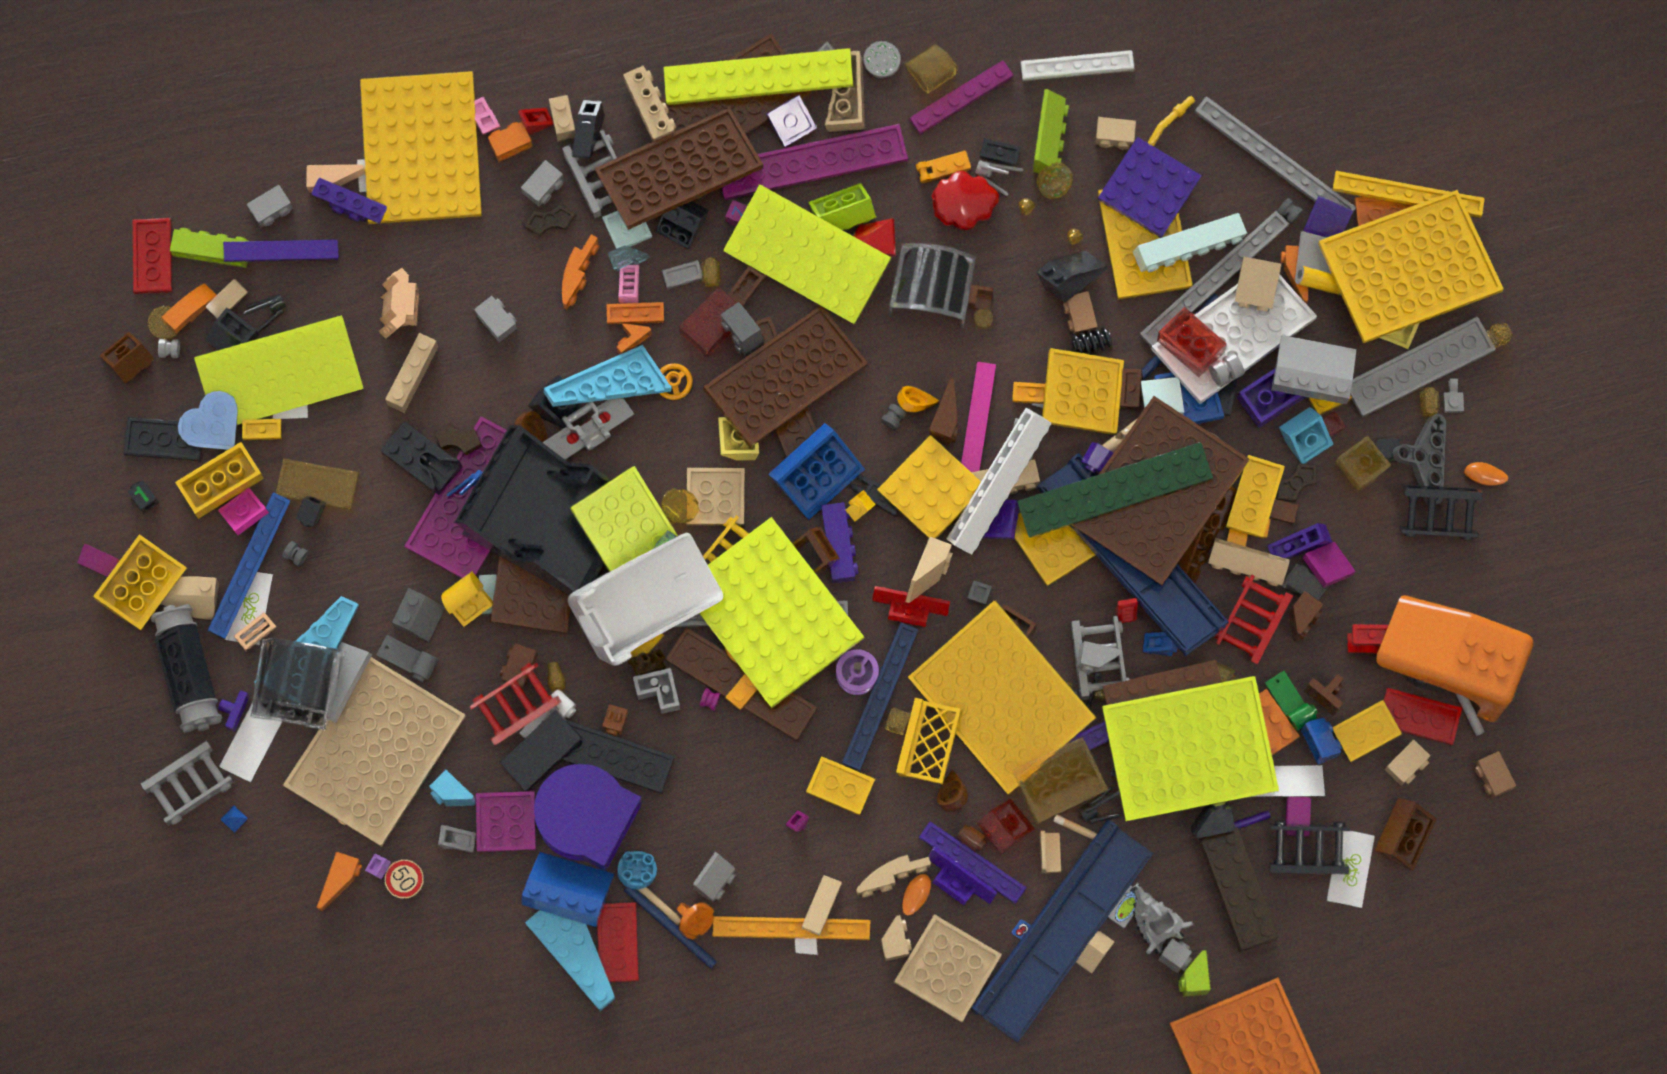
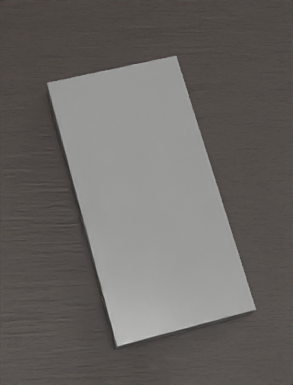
M341 642L305 710L336 723L372 654Z

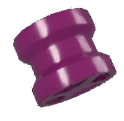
M706 688L699 706H707L710 710L715 711L721 693H713L710 689Z

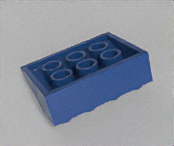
M824 423L768 475L801 513L810 520L822 509V505H826L865 468L838 434Z
M539 852L522 894V905L597 927L614 874Z

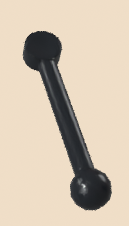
M1100 672L1094 674V683H1098L1102 678ZM1092 691L1088 702L1085 704L1089 710L1092 708L1091 703L1095 691Z

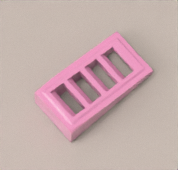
M620 265L619 303H638L639 265ZM624 273H635V275H624ZM624 280H634V282H624Z

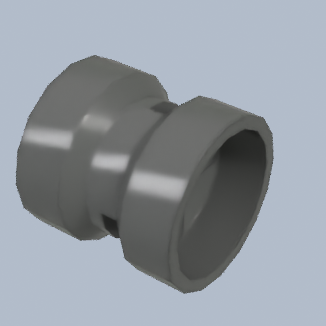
M1288 198L1279 207L1277 212L1281 216H1285L1287 221L1292 224L1301 215L1303 209L1295 206L1293 201Z
M890 404L888 412L883 415L881 422L889 428L897 430L900 420L904 419L907 413L899 406Z
M291 541L285 548L282 557L286 560H292L294 565L300 567L306 560L309 551L298 547L297 543Z

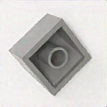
M715 852L693 883L694 890L712 903L716 899L719 901L725 893L723 890L727 883L730 885L736 877V874H734L735 868Z

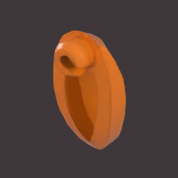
M1483 462L1471 463L1464 470L1466 477L1481 485H1500L1509 479L1508 475L1500 469Z
M925 874L916 876L906 888L903 898V912L906 915L915 913L927 900L931 888L929 876Z

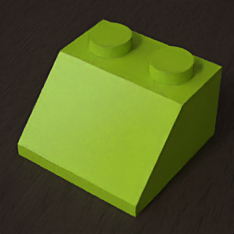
M1206 950L1197 956L1178 981L1179 991L1183 992V997L1207 995L1210 991Z

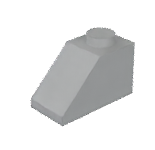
M1084 641L1080 645L1076 667L1081 668L1083 672L1093 673V671H1097L1117 658L1122 650Z

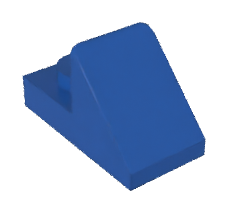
M1164 632L1145 633L1144 653L1172 656L1173 652H1177V646Z

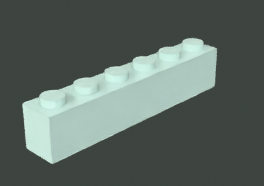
M1239 213L1138 245L1133 254L1141 272L1147 270L1148 272H1153L1159 266L1165 265V267H1168L1180 259L1186 261L1191 259L1193 255L1198 254L1202 256L1214 248L1215 250H1220L1229 243H1232V245L1238 244L1243 241L1247 231Z

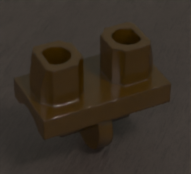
M660 649L654 650L650 654L640 653L637 657L629 658L627 661L634 668L636 676L665 670L666 668L663 663L665 656Z

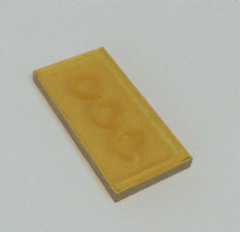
M283 459L276 494L286 499L303 501V498L311 495L326 502L325 506L351 510L359 472Z

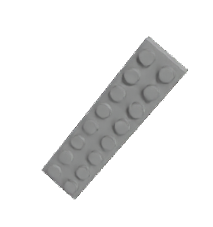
M1477 316L1354 378L1350 395L1363 418L1494 352L1496 348Z

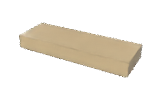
M825 875L823 876L802 925L803 930L820 936L842 882Z

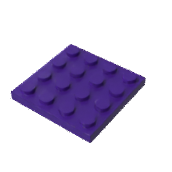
M1137 137L1100 193L1098 200L1162 238L1202 175Z

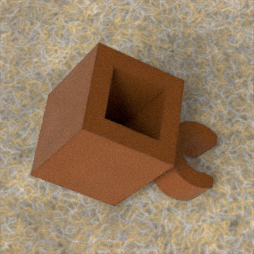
M609 704L602 725L603 730H606L605 733L617 736V734L622 735L628 716V709Z

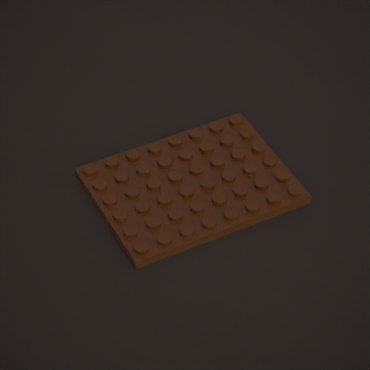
M1153 396L1099 475L1201 442L1213 480L1091 518L1072 526L1163 586L1250 459L1156 396Z

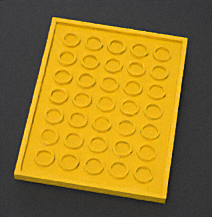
M473 71L360 79L367 198L387 206L381 223L482 216ZM368 219L369 224H378Z
M1458 190L1318 242L1363 343L1498 294L1504 290Z
M993 601L908 676L929 702L961 709L956 734L1007 794L1013 792L1096 719L1094 714L996 601ZM947 712L942 717L948 724L954 720L956 713Z

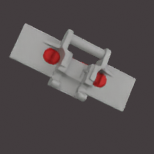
M624 398L609 399L598 407L593 402H588V404L568 417L564 416L562 420L567 427L543 443L566 460L584 447L590 451L610 438L611 434L609 431L632 417L634 413ZM592 410L594 412L593 416H591L592 418L583 425L572 426V422Z

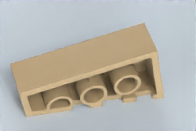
M851 51L853 87L833 88L828 117L825 122L828 132L865 129L863 64L860 51Z

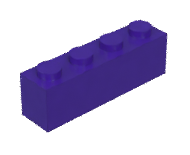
M844 502L822 505L821 509L825 535L840 558L830 566L832 584L855 581V575H858L857 563H853L852 556H856L855 546L850 544V538L853 537L852 526H848L847 523L850 515L846 512L847 508H845Z

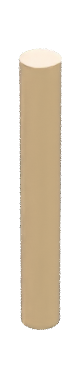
M647 887L637 889L676 925L680 924L682 918Z

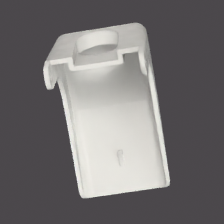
M684 533L570 594L568 603L599 659L616 666L631 658L630 652L640 645L719 603L723 599V593L693 537L689 533Z

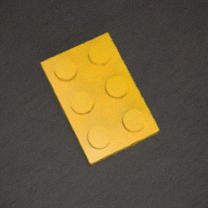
M1383 700L1332 727L1350 762L1402 735Z
M821 756L806 793L860 816L875 779Z

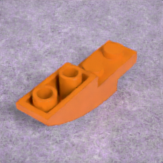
M590 235L582 250L577 247L573 249L567 262L562 282L563 307L566 310L569 306L575 304L577 300L576 294L579 289L583 290L587 283L586 275L582 270L585 271L588 268L591 255H595L599 249L598 238Z

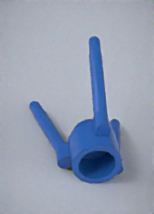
M477 470L475 474L472 473L469 478L448 492L447 496H451L466 484L468 485L460 492V495H463L471 487L474 488L483 472Z

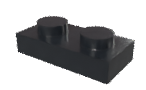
M984 138L980 158L1016 166L1021 147Z

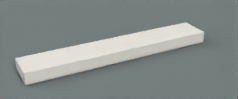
M1132 51L1021 61L1023 81L1134 70Z

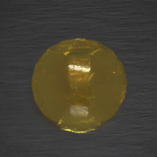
M672 488L662 498V510L672 525L676 522L688 523L694 520L699 512V502L688 490Z

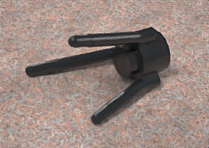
M280 294L249 304L247 308L251 309L243 312V315H247L265 307H269L271 312H276L257 329L258 333L277 316L284 313L282 309L286 308V305Z
M1110 787L1079 808L1085 822L1090 821L1093 824L1098 821L1120 817V814L1096 817V815H1099L1096 808L1119 796L1120 792L1118 791L1099 801L1113 790Z

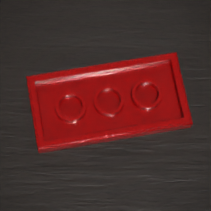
M171 218L133 220L134 294L172 292Z
M1390 688L1386 689L1383 701L1401 732L1453 746L1462 707Z
M636 902L604 904L597 925L598 956L609 983L639 981Z

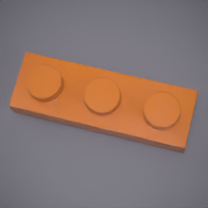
M663 302L607 304V324L664 323Z

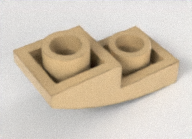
M234 279L206 308L218 318L226 307L231 310L233 306H236L248 291Z

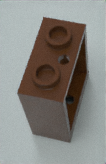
M821 527L809 529L792 544L798 551L806 543L811 542L823 562L813 570L819 576L840 558Z

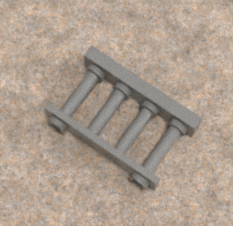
M604 130L600 131L601 140L596 142L593 151L605 146L610 156L590 165L579 167L577 163L579 158L572 157L573 150H571L570 146L562 148L563 155L594 219L600 217L603 206L612 201L609 196L600 200L599 198L595 199L593 193L596 189L603 187L600 180L594 183H587L585 177L588 173L595 171L594 168L617 158L611 147L613 145L612 139L609 134H605Z
M1114 616L1113 624L1083 627L1080 626L1079 620L1071 622L1076 665L1082 637H1085V635L1114 632L1115 643L1101 645L1122 650L1120 633H1123L1122 621H1118V616ZM1123 652L1117 657L1118 662H1110L1095 671L1119 669L1120 681L1091 684V682L1087 681V675H1090V673L1083 672L1081 668L1076 667L1082 700H1087L1092 691L1103 690L1102 686L1130 680L1126 678Z
M207 741L141 783L146 793H154L165 809L168 816L164 818V821L167 825L177 824L182 820V816L220 791L223 793L232 787L231 784L234 783L230 776L224 779L210 757L213 749ZM198 760L204 761L218 782L209 790L194 769V763ZM183 770L184 772L187 771L201 792V795L193 800L190 799L177 779V774ZM166 781L172 784L185 804L177 811L173 809L160 789L161 785Z

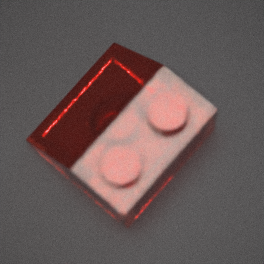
M1012 799L992 809L977 823L1001 854L1012 848L1035 829Z

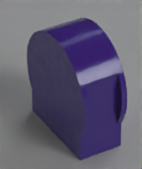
M574 764L555 771L543 782L535 799L534 815L540 835L552 851L566 859L586 861L603 871H607L643 803L640 796L621 787L603 769L588 764Z

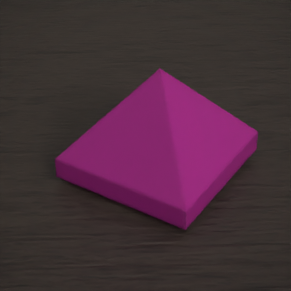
M797 810L786 823V826L796 832L805 829L809 817Z

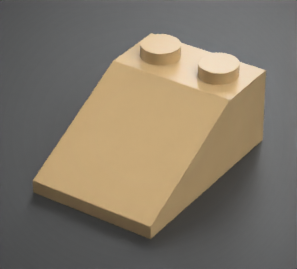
M932 537L929 538L912 578L906 602L910 603L936 584L942 574L946 575L953 555L950 552L951 544Z

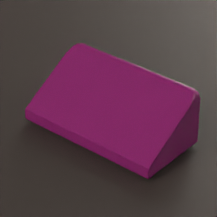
M84 544L77 563L108 577L120 560Z
M1287 796L1286 824L1310 825L1311 798ZM1286 830L1285 835L1296 836V830ZM1304 831V837L1310 835V831Z

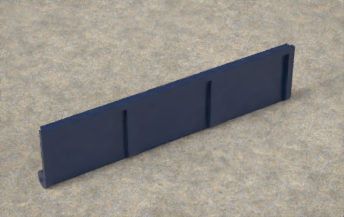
M1078 453L1070 459L1066 466L1041 482L1036 488L1041 493L1097 476L1098 474L1085 469L1086 465L1081 463L1083 457ZM1070 525L1133 598H1137V602L1185 656L1225 629L1229 624V621L1178 564L1163 586H1161Z
M1107 819L971 1009L975 1014L980 1015L1018 1043L1154 853L1121 831L1115 822Z

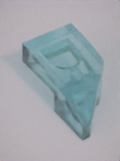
M625 245L608 253L613 269L616 271L632 262L637 265L649 258L647 253Z

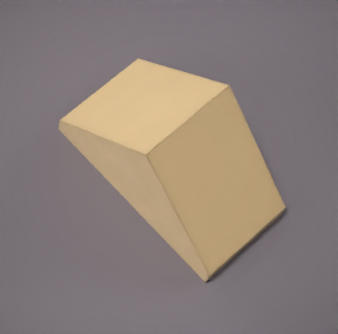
M1098 930L1076 963L1092 974L1114 941Z

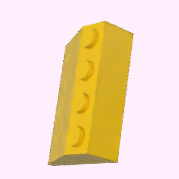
M139 534L93 596L94 600L139 630H142L187 567Z

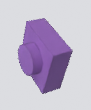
M374 854L365 871L382 879L391 862Z

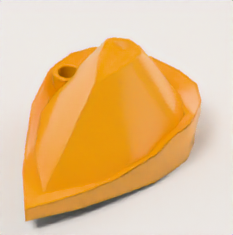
M904 386L897 395L898 403L905 412L923 411L940 402V400L912 386Z

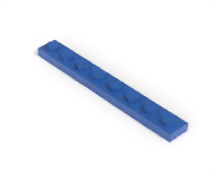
M274 492L272 493L265 507L269 513L259 520L211 621L208 632L226 639L290 500Z

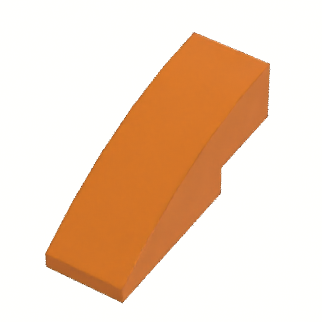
M204 283L177 302L161 318L177 334L189 321L192 323L217 295Z

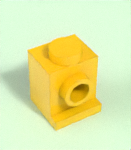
M863 490L848 502L850 506L846 509V512L856 521L876 504Z

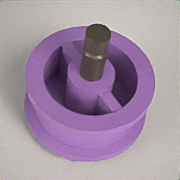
M858 649L848 651L842 655L836 667V678L839 686L845 692L853 695H862L871 691L879 674L876 659L867 651Z

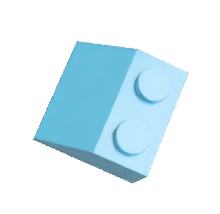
M1311 407L1279 427L1286 444L1301 464L1306 463L1333 445L1322 416Z
M447 770L429 786L432 791L430 793L432 798L439 805L441 803H444L446 806H474L476 804L474 796Z

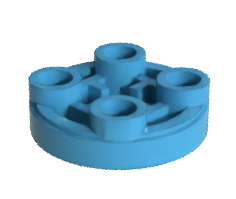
M642 851L624 853L617 868L620 881L631 889L648 887L654 881L657 872L654 857Z

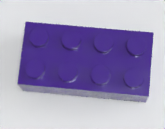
M1275 369L1241 390L1237 396V399L1258 428L1306 398L1305 396L1271 390Z

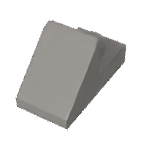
M441 825L438 845L443 849L473 852L476 833Z

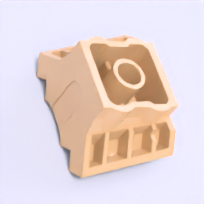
M403 268L394 272L382 284L387 290L381 296L383 299V310L380 320L385 326L379 332L385 339L399 327L407 325L417 326L419 289H417V283H408L409 275Z

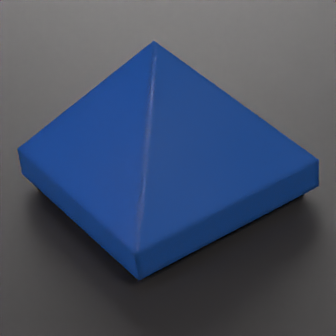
M233 806L220 820L235 833L248 818Z

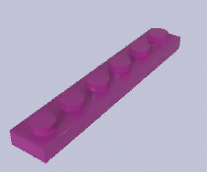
M1004 60L910 117V122L919 135L1007 82L1014 75Z

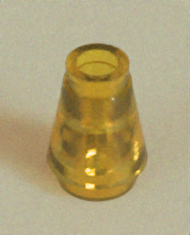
M549 663L547 665L548 688H550L551 692H555L558 689L560 691L565 690L567 682L559 663Z

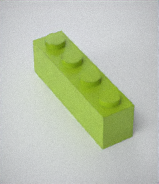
M186 228L174 229L170 252L174 257L247 268L248 261L224 262L223 242L247 241L246 238L236 237L234 239L228 238L224 234H217L215 236L205 231L196 233Z

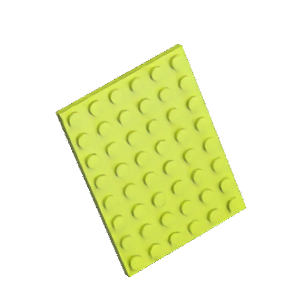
M772 517L708 564L722 590L723 599L699 614L771 708L864 639L859 629Z
M1255 676L1102 706L1125 821L1279 791Z

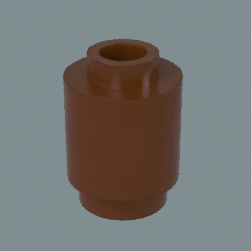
M964 825L957 836L962 844L974 852L977 850L981 851L987 843L985 840L986 836L972 826Z

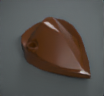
M525 412L518 416L514 425H520L541 442L548 439L544 422L537 412Z
M954 770L947 776L937 796V802L944 811H955L963 807L968 799L966 786Z

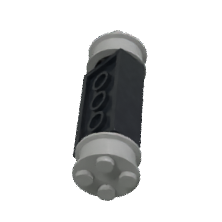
M190 604L180 607L169 605L163 608L164 611L152 614L151 621L155 623L157 628L155 643L174 712L181 717L182 724L180 729L183 732H190L194 729L204 731L210 728L209 725L220 723L222 715L218 714L216 708L218 700L215 699L209 670L197 631V623L193 622L191 613L193 608L190 607Z

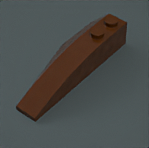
M1231 487L1178 563L1194 583H1196L1201 573V565L1206 563L1209 558L1207 553L1211 546L1214 545L1219 530L1223 531L1226 526L1236 496V488Z

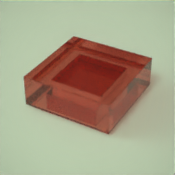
M1335 411L1323 419L1330 437H1333L1346 427Z

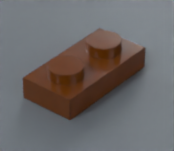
M1123 369L1120 402L1122 408L1141 407L1142 369Z

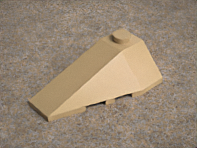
M180 577L160 605L180 607L190 604V607L193 608L192 618L212 620L217 610L219 582L217 578Z

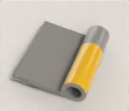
M1302 231L1300 233L1295 274L1296 284L1341 295L1318 245V242L1326 237Z

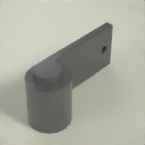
M386 635L376 656L413 674V678L420 682L429 680L439 661L431 654L423 651L420 652L389 635Z

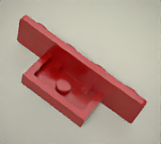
M878 586L874 588L872 600L891 605L888 615L889 620L926 627L928 613L948 615L950 601L919 595L908 603L906 602L907 592Z

